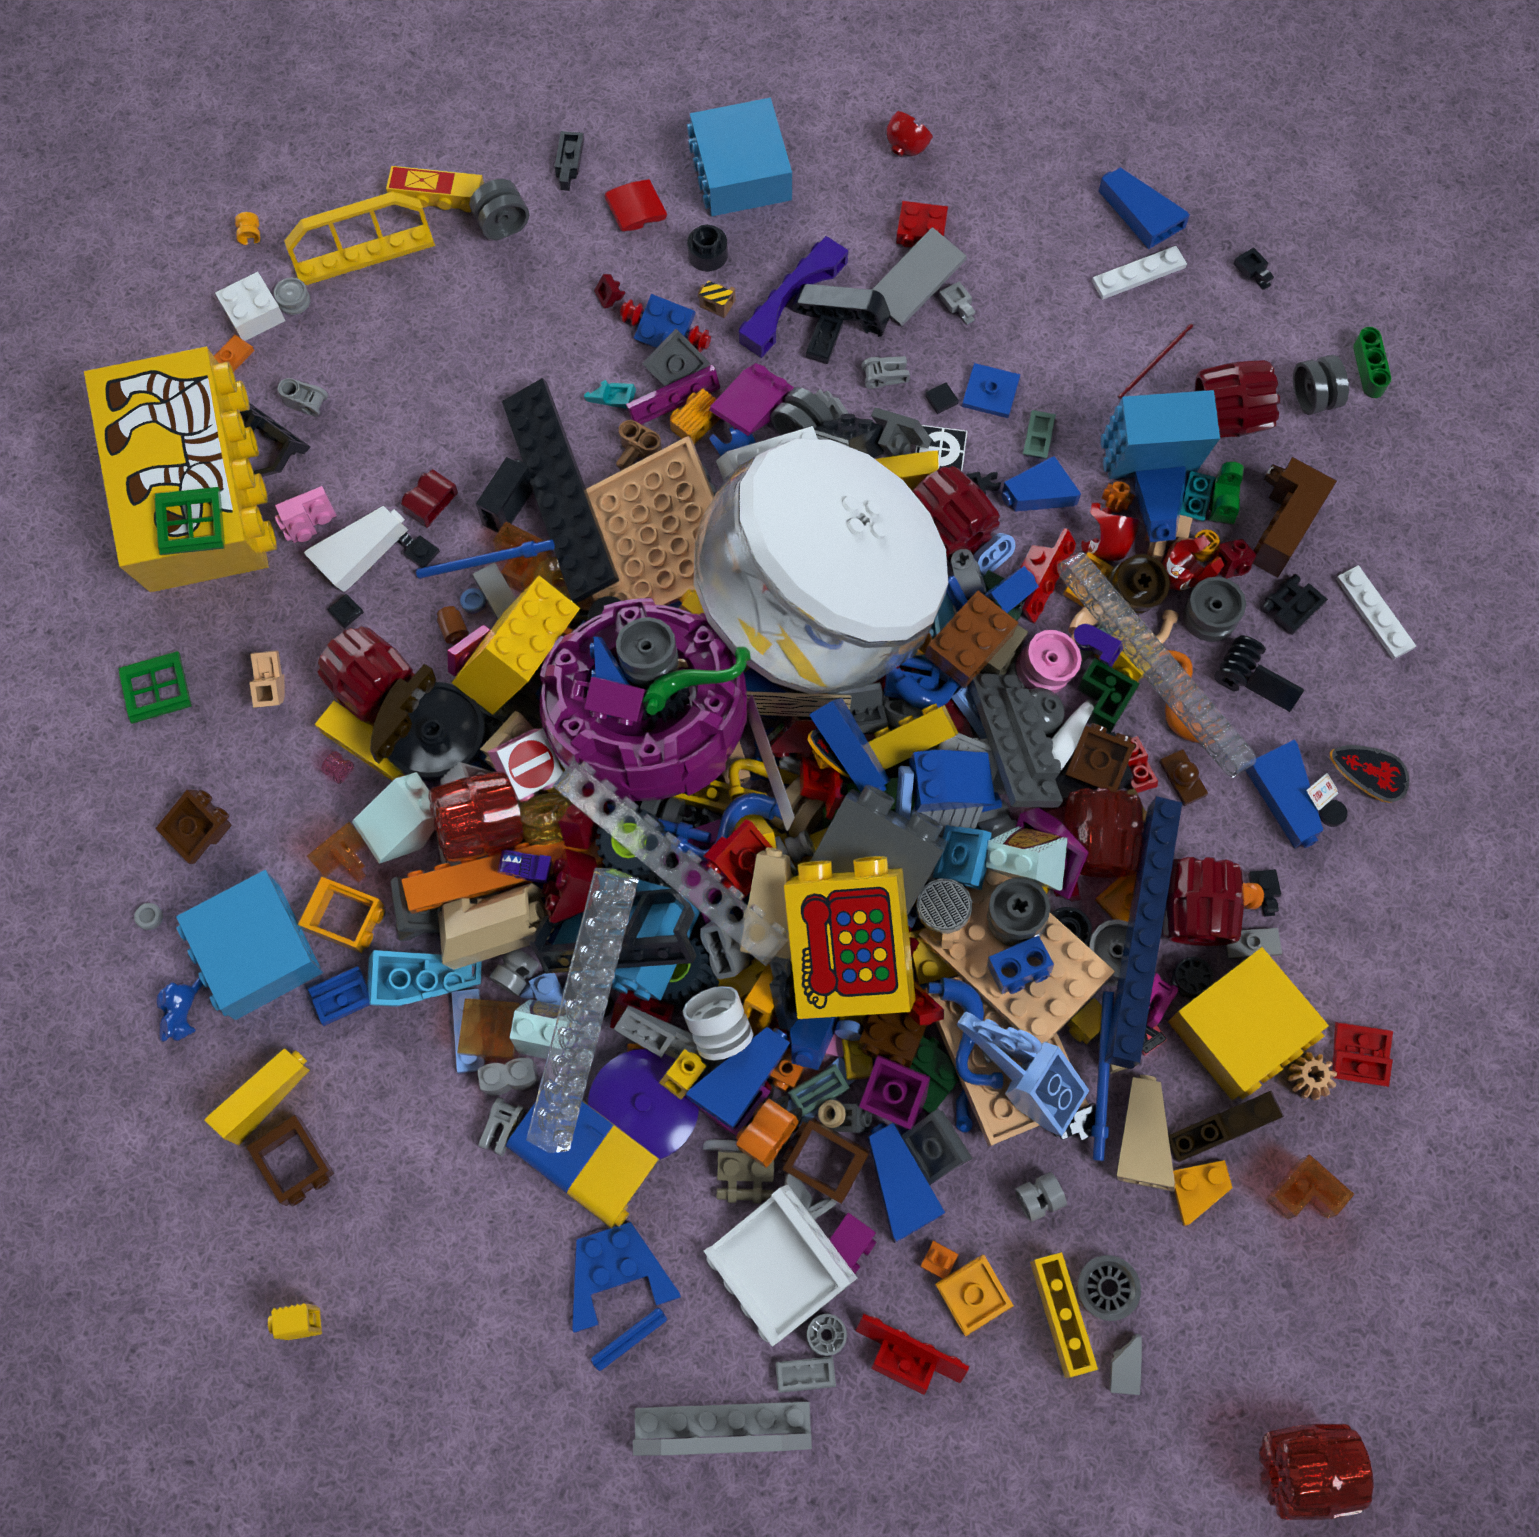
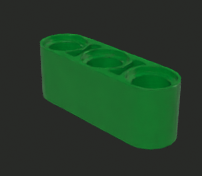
M1365 327L1359 333L1353 349L1364 393L1370 398H1379L1384 394L1391 382V373L1380 331L1374 327Z

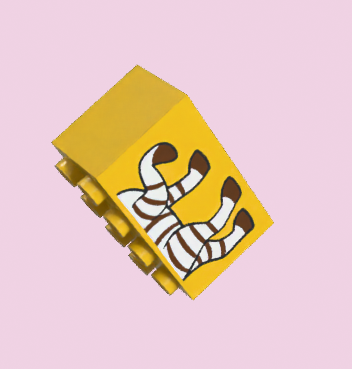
M206 346L84 371L119 567L149 592L269 568L266 552L277 550L276 537L271 522L269 520L263 521L257 506L268 502L267 491L261 474H254L248 459L259 455L258 445L252 428H245L240 412L250 409L249 399L243 382L236 381L230 363H218ZM219 487L225 549L160 555L157 537L155 494ZM211 502L191 504L192 518L212 516ZM186 505L166 507L167 521L187 519ZM213 522L193 523L194 537L213 535ZM187 524L168 526L169 540L188 538Z

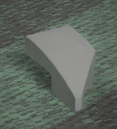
M1135 1334L1129 1343L1120 1350L1118 1348L1113 1353L1114 1358L1111 1360L1109 1390L1111 1393L1140 1395L1142 1337L1140 1334Z

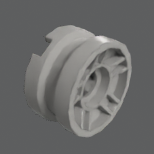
M822 1314L814 1318L809 1324L806 1334L807 1342L811 1349L822 1356H832L841 1351L847 1339L844 1323L837 1316L831 1314ZM825 1329H829L832 1333V1338L829 1341H825L821 1337V1332Z

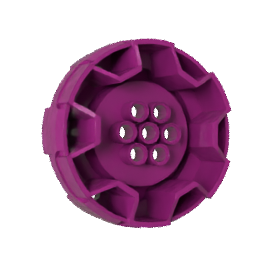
M652 598L629 599L604 606L602 614L583 623L571 634L559 636L547 654L540 672L542 683L540 714L548 743L557 760L574 778L584 784L586 789L604 791L607 801L631 806L634 801L660 800L681 793L690 796L709 785L726 769L725 762L736 748L743 733L745 723H747V689L743 672L737 678L728 682L689 686L690 696L688 698L690 703L684 705V712H676V719L667 717V722H663L662 718H658V721L653 723L650 717L646 721L643 718L641 722L633 721V726L622 725V723L617 722L618 717L601 719L590 716L591 711L584 709V701L569 698L574 679L589 683L591 681L592 670H595V659H591L590 643H594L593 637L603 638L620 666L616 649L617 637L620 630L627 623L638 618L651 617L660 619L670 626L675 635L678 658L684 659L688 665V668L681 667L677 670L719 671L729 669L735 665V655L708 623L704 613L698 615L675 607L655 605ZM630 683L631 686L637 687V685ZM583 686L581 696L587 697L589 687Z

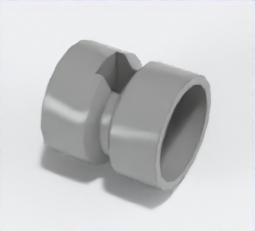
M520 949L505 953L503 965H497L489 977L497 985L505 990L507 989L508 992L517 997L526 986L525 979L531 978L540 965Z
M1052 1172L1036 1178L1035 1184L1027 1182L1015 1188L1017 1200L1030 1222L1044 1217L1046 1210L1054 1212L1067 1206L1064 1192Z

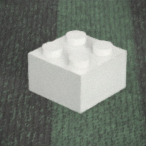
M258 272L215 292L235 330L244 341L285 321L278 304Z

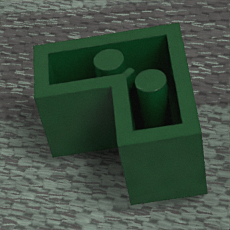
M1094 658L1077 689L1098 701L1087 723H1094L1107 728L1105 733H1111L1140 683Z

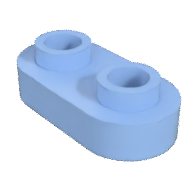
M998 533L982 546L973 556L979 564L981 574L985 575L988 570L994 572L1014 553L1015 540L1010 535Z

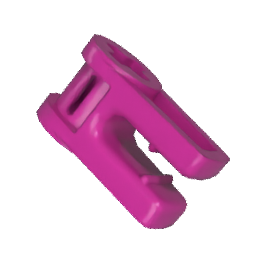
M1156 972L1150 1003L1153 1002L1154 1007L1149 1012L1150 1015L1147 1019V1026L1150 1028L1155 1027L1161 1021L1179 989L1175 985L1170 986L1161 980L1160 975Z

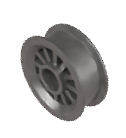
M1103 1255L1092 1259L1082 1269L1078 1279V1294L1082 1304L1092 1315L1102 1320L1116 1321L1127 1317L1137 1307L1141 1297V1283L1138 1274L1127 1261L1116 1256ZM1101 1267H1106L1105 1275ZM1112 1268L1116 1270L1113 1276H1111ZM1095 1270L1097 1272L1098 1277L1092 1274ZM1122 1274L1124 1279L1118 1281L1117 1278ZM1088 1279H1091L1096 1284H1087ZM1104 1280H1108L1114 1285L1115 1291L1111 1297L1104 1295L1101 1291V1284ZM1127 1283L1128 1288H1121V1284ZM1087 1289H1095V1292L1088 1294ZM1120 1293H1127V1298L1123 1297ZM1098 1296L1096 1302L1093 1303L1091 1298ZM1116 1299H1118L1120 1302H1122L1123 1305H1122V1306H1119V1304H1118V1302H1117ZM1104 1300V1307L1101 1309L1099 1306ZM1110 1302H1111V1304H1112V1306H1113V1308H1114V1310H1111V1311H1110Z

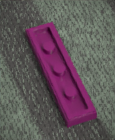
M710 365L627 403L626 406L630 419L642 425L685 405L688 397L694 392L697 394L702 388L708 391V393L720 389L716 369L713 365Z

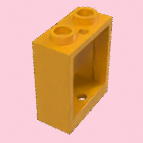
M321 876L298 926L305 932L362 954L364 947L368 948L373 940L372 931L375 924H379L384 917V904L376 897ZM334 893L371 907L355 941L318 927Z

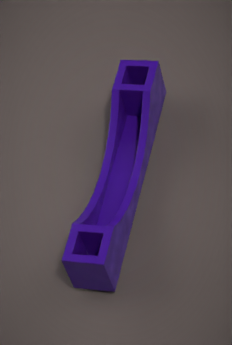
M827 236L821 242L815 243L811 253L799 261L797 268L791 274L789 273L785 276L781 286L777 290L774 289L769 294L768 300L755 309L750 320L742 323L738 330L739 343L762 358L776 343L778 320L789 301L797 295L802 284H815L820 281L834 279L848 263V250Z

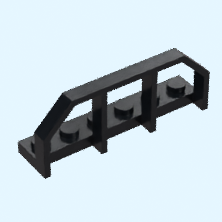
M250 402V409L240 412L241 416L243 415L248 418L244 425L245 428L251 427L253 432L256 428H261L265 431L264 435L267 438L283 444L282 450L274 464L270 467L253 471L254 474L260 473L264 477L280 473L291 454L295 455L296 452L305 454L311 446Z
M674 888L597 895L591 909H588L593 911L578 937L579 943L544 945L552 929L571 918L552 923L549 921L548 915L543 917L529 942L546 974L693 963L697 956L687 936L695 913L690 903ZM675 903L682 910L673 930L674 935L636 938L652 905ZM637 906L622 935L624 939L592 941L609 908Z

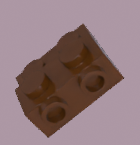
M1094 723L1091 724V727L1085 725L1065 775L1116 794L1135 744L1130 743L1132 738L1126 735L1116 733V736L1105 733L1107 728Z
M187 789L155 828L188 864H195L210 844H217L232 826L227 820L229 814L220 807L215 808L211 803L212 796L204 790Z
M906 1012L871 1014L859 1040L858 1049L862 1050L869 1057L877 1058L880 1055L910 1068L927 1025L919 1026Z

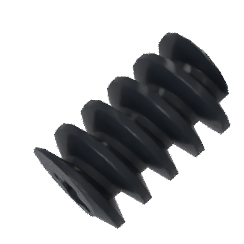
M1245 635L1235 638L1233 645L1228 650V654L1223 659L1224 661L1221 662L1219 669L1214 674L1217 683L1234 692L1239 690V686H1246V678L1251 677V670H1255L1257 666L1255 662H1259L1261 660L1260 654H1264L1266 651L1265 646L1256 639Z

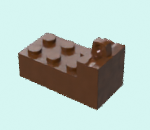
M1294 457L1291 458L1286 469L1272 464L1264 477V480L1274 487L1269 499L1281 504L1253 550L1256 554L1253 565L1277 578L1337 480Z

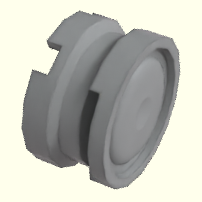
M293 277L285 278L275 286L274 297L279 308L284 313L296 315L304 312L309 307L311 302L310 295L304 282L300 279Z

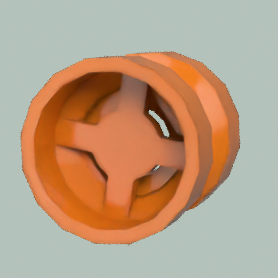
M1243 882L1244 908L1258 909L1264 899L1262 887L1256 883L1245 884Z

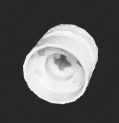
M720 986L707 989L692 997L684 1006L683 1015L690 1032L693 1033L692 1036L698 1053L704 1059L720 1060L731 1057L745 1049L753 1038L752 1028L747 1015L744 1013L738 992L732 987Z

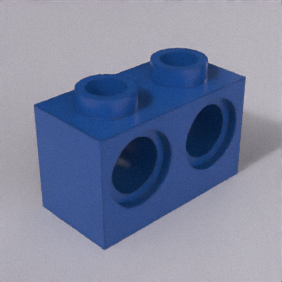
M1039 935L989 956L987 967L1001 994L1006 992L1014 994L1024 989L1025 984L1031 981L1039 983L1050 977L1054 966ZM1035 957L1040 960L1041 965L1031 966L1028 964L1027 959ZM1005 968H1011L1015 971L1016 975L1009 978L1004 976L1001 971Z

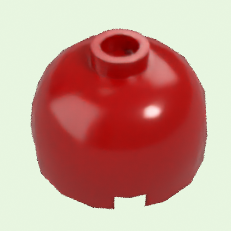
M897 111L887 126L886 136L888 142L892 145L891 151L900 157L903 154L915 156L922 153L933 138L931 132L922 123L920 126L914 123L915 118Z

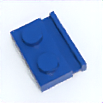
M359 966L308 989L323 1026L370 1005L368 986Z

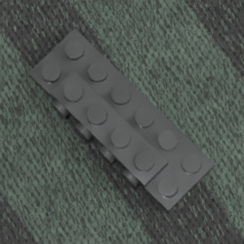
M978 673L969 683V687L1011 807H1059L1063 799L1055 779L1061 771V763L1058 759H1054L1052 754L1053 741L1045 735V720L1043 717H1039L1036 711V697L1031 696L1029 689L1021 688L1017 675L1000 674L998 676L997 674Z

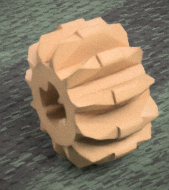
M1308 1052L1304 1058L1299 1056L1295 1059L1296 1064L1289 1066V1070L1294 1074L1288 1077V1081L1297 1082V1085L1292 1089L1294 1092L1303 1089L1301 1095L1304 1099L1311 1095L1314 1101L1318 1100L1321 1095L1324 1097L1330 1095L1329 1088L1333 1089L1336 1087V1083L1330 1078L1337 1076V1072L1329 1071L1328 1068L1332 1066V1062L1323 1063V1055L1321 1054L1314 1058L1313 1054ZM1311 1072L1312 1075H1317V1079L1314 1080V1078L1309 1077L1308 1073Z

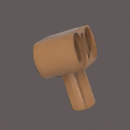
M626 420L620 424V443L626 449L616 462V466L621 471L633 465L638 457L645 459L662 450L661 438L656 432L633 420ZM629 434H633V435H634V436H632V437H626V436L629 435ZM650 445L655 446V447H653V448H646L647 446H650Z

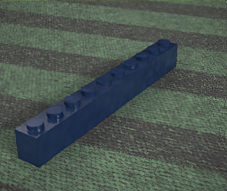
M1156 796L1147 808L1104 1063L1133 1069L1141 1061L1183 802Z

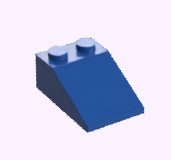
M954 750L913 752L909 759V766L914 773L913 796L917 812L996 805L988 753Z

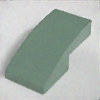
M1031 411L1023 455L1047 459L1056 414Z

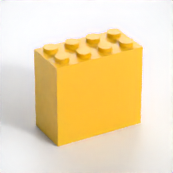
M538 576L503 612L451 683L493 715L530 680L552 649L555 641L562 635L580 608L541 576Z
M1263 947L1180 1009L1168 1021L1231 1100L1238 1096L1243 1100L1262 1086L1259 1081L1264 1084L1283 1070L1281 1065L1283 1067L1287 1066L1290 1062L1301 1056L1305 1050L1325 1037L1322 1031L1329 1026Z

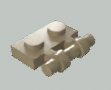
M718 1150L717 1180L728 1181V1188H717L718 1200H728V1203H736V1200H752L753 1203L762 1204V1201H767L772 1197L773 1190H763L762 1182H773L774 1160L765 1168L742 1151ZM737 1181H754V1188L737 1189Z

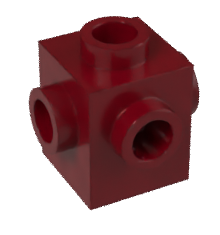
M1243 539L1218 544L1211 562L1216 557H1221L1225 566L1219 574L1223 578L1228 579L1247 574L1252 568L1256 554Z

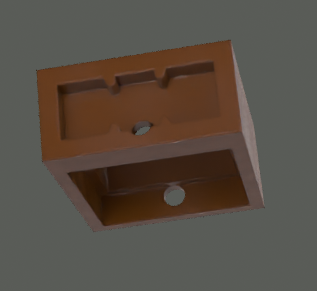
M296 1115L246 1147L277 1200L285 1206L290 1204L292 1207L301 1203L306 1198L305 1193L313 1188L315 1190L323 1188L330 1182L329 1177L335 1174L306 1125ZM298 1134L319 1169L285 1192L264 1156Z
M811 1118L808 1123L803 1121L795 1135L799 1138L794 1148L789 1146L782 1159L786 1163L783 1170L842 1204L871 1151L833 1129L826 1127L814 1118ZM813 1130L855 1154L837 1189L830 1187L794 1166Z

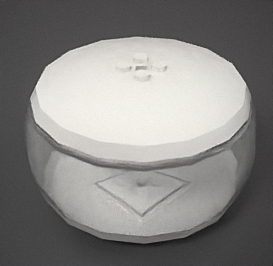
M794 439L759 454L738 466L725 478L700 520L695 539L694 587L708 623L734 655L736 648L746 651L751 657L747 661V665L773 683L808 694L862 688L874 683L912 658L925 642L948 586L946 548L929 511L906 483L870 455L833 440Z

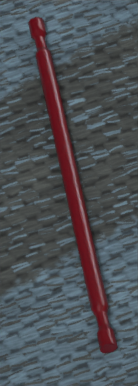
M1189 324L1117 397L1122 399L1185 336L1186 332L1193 328V325Z

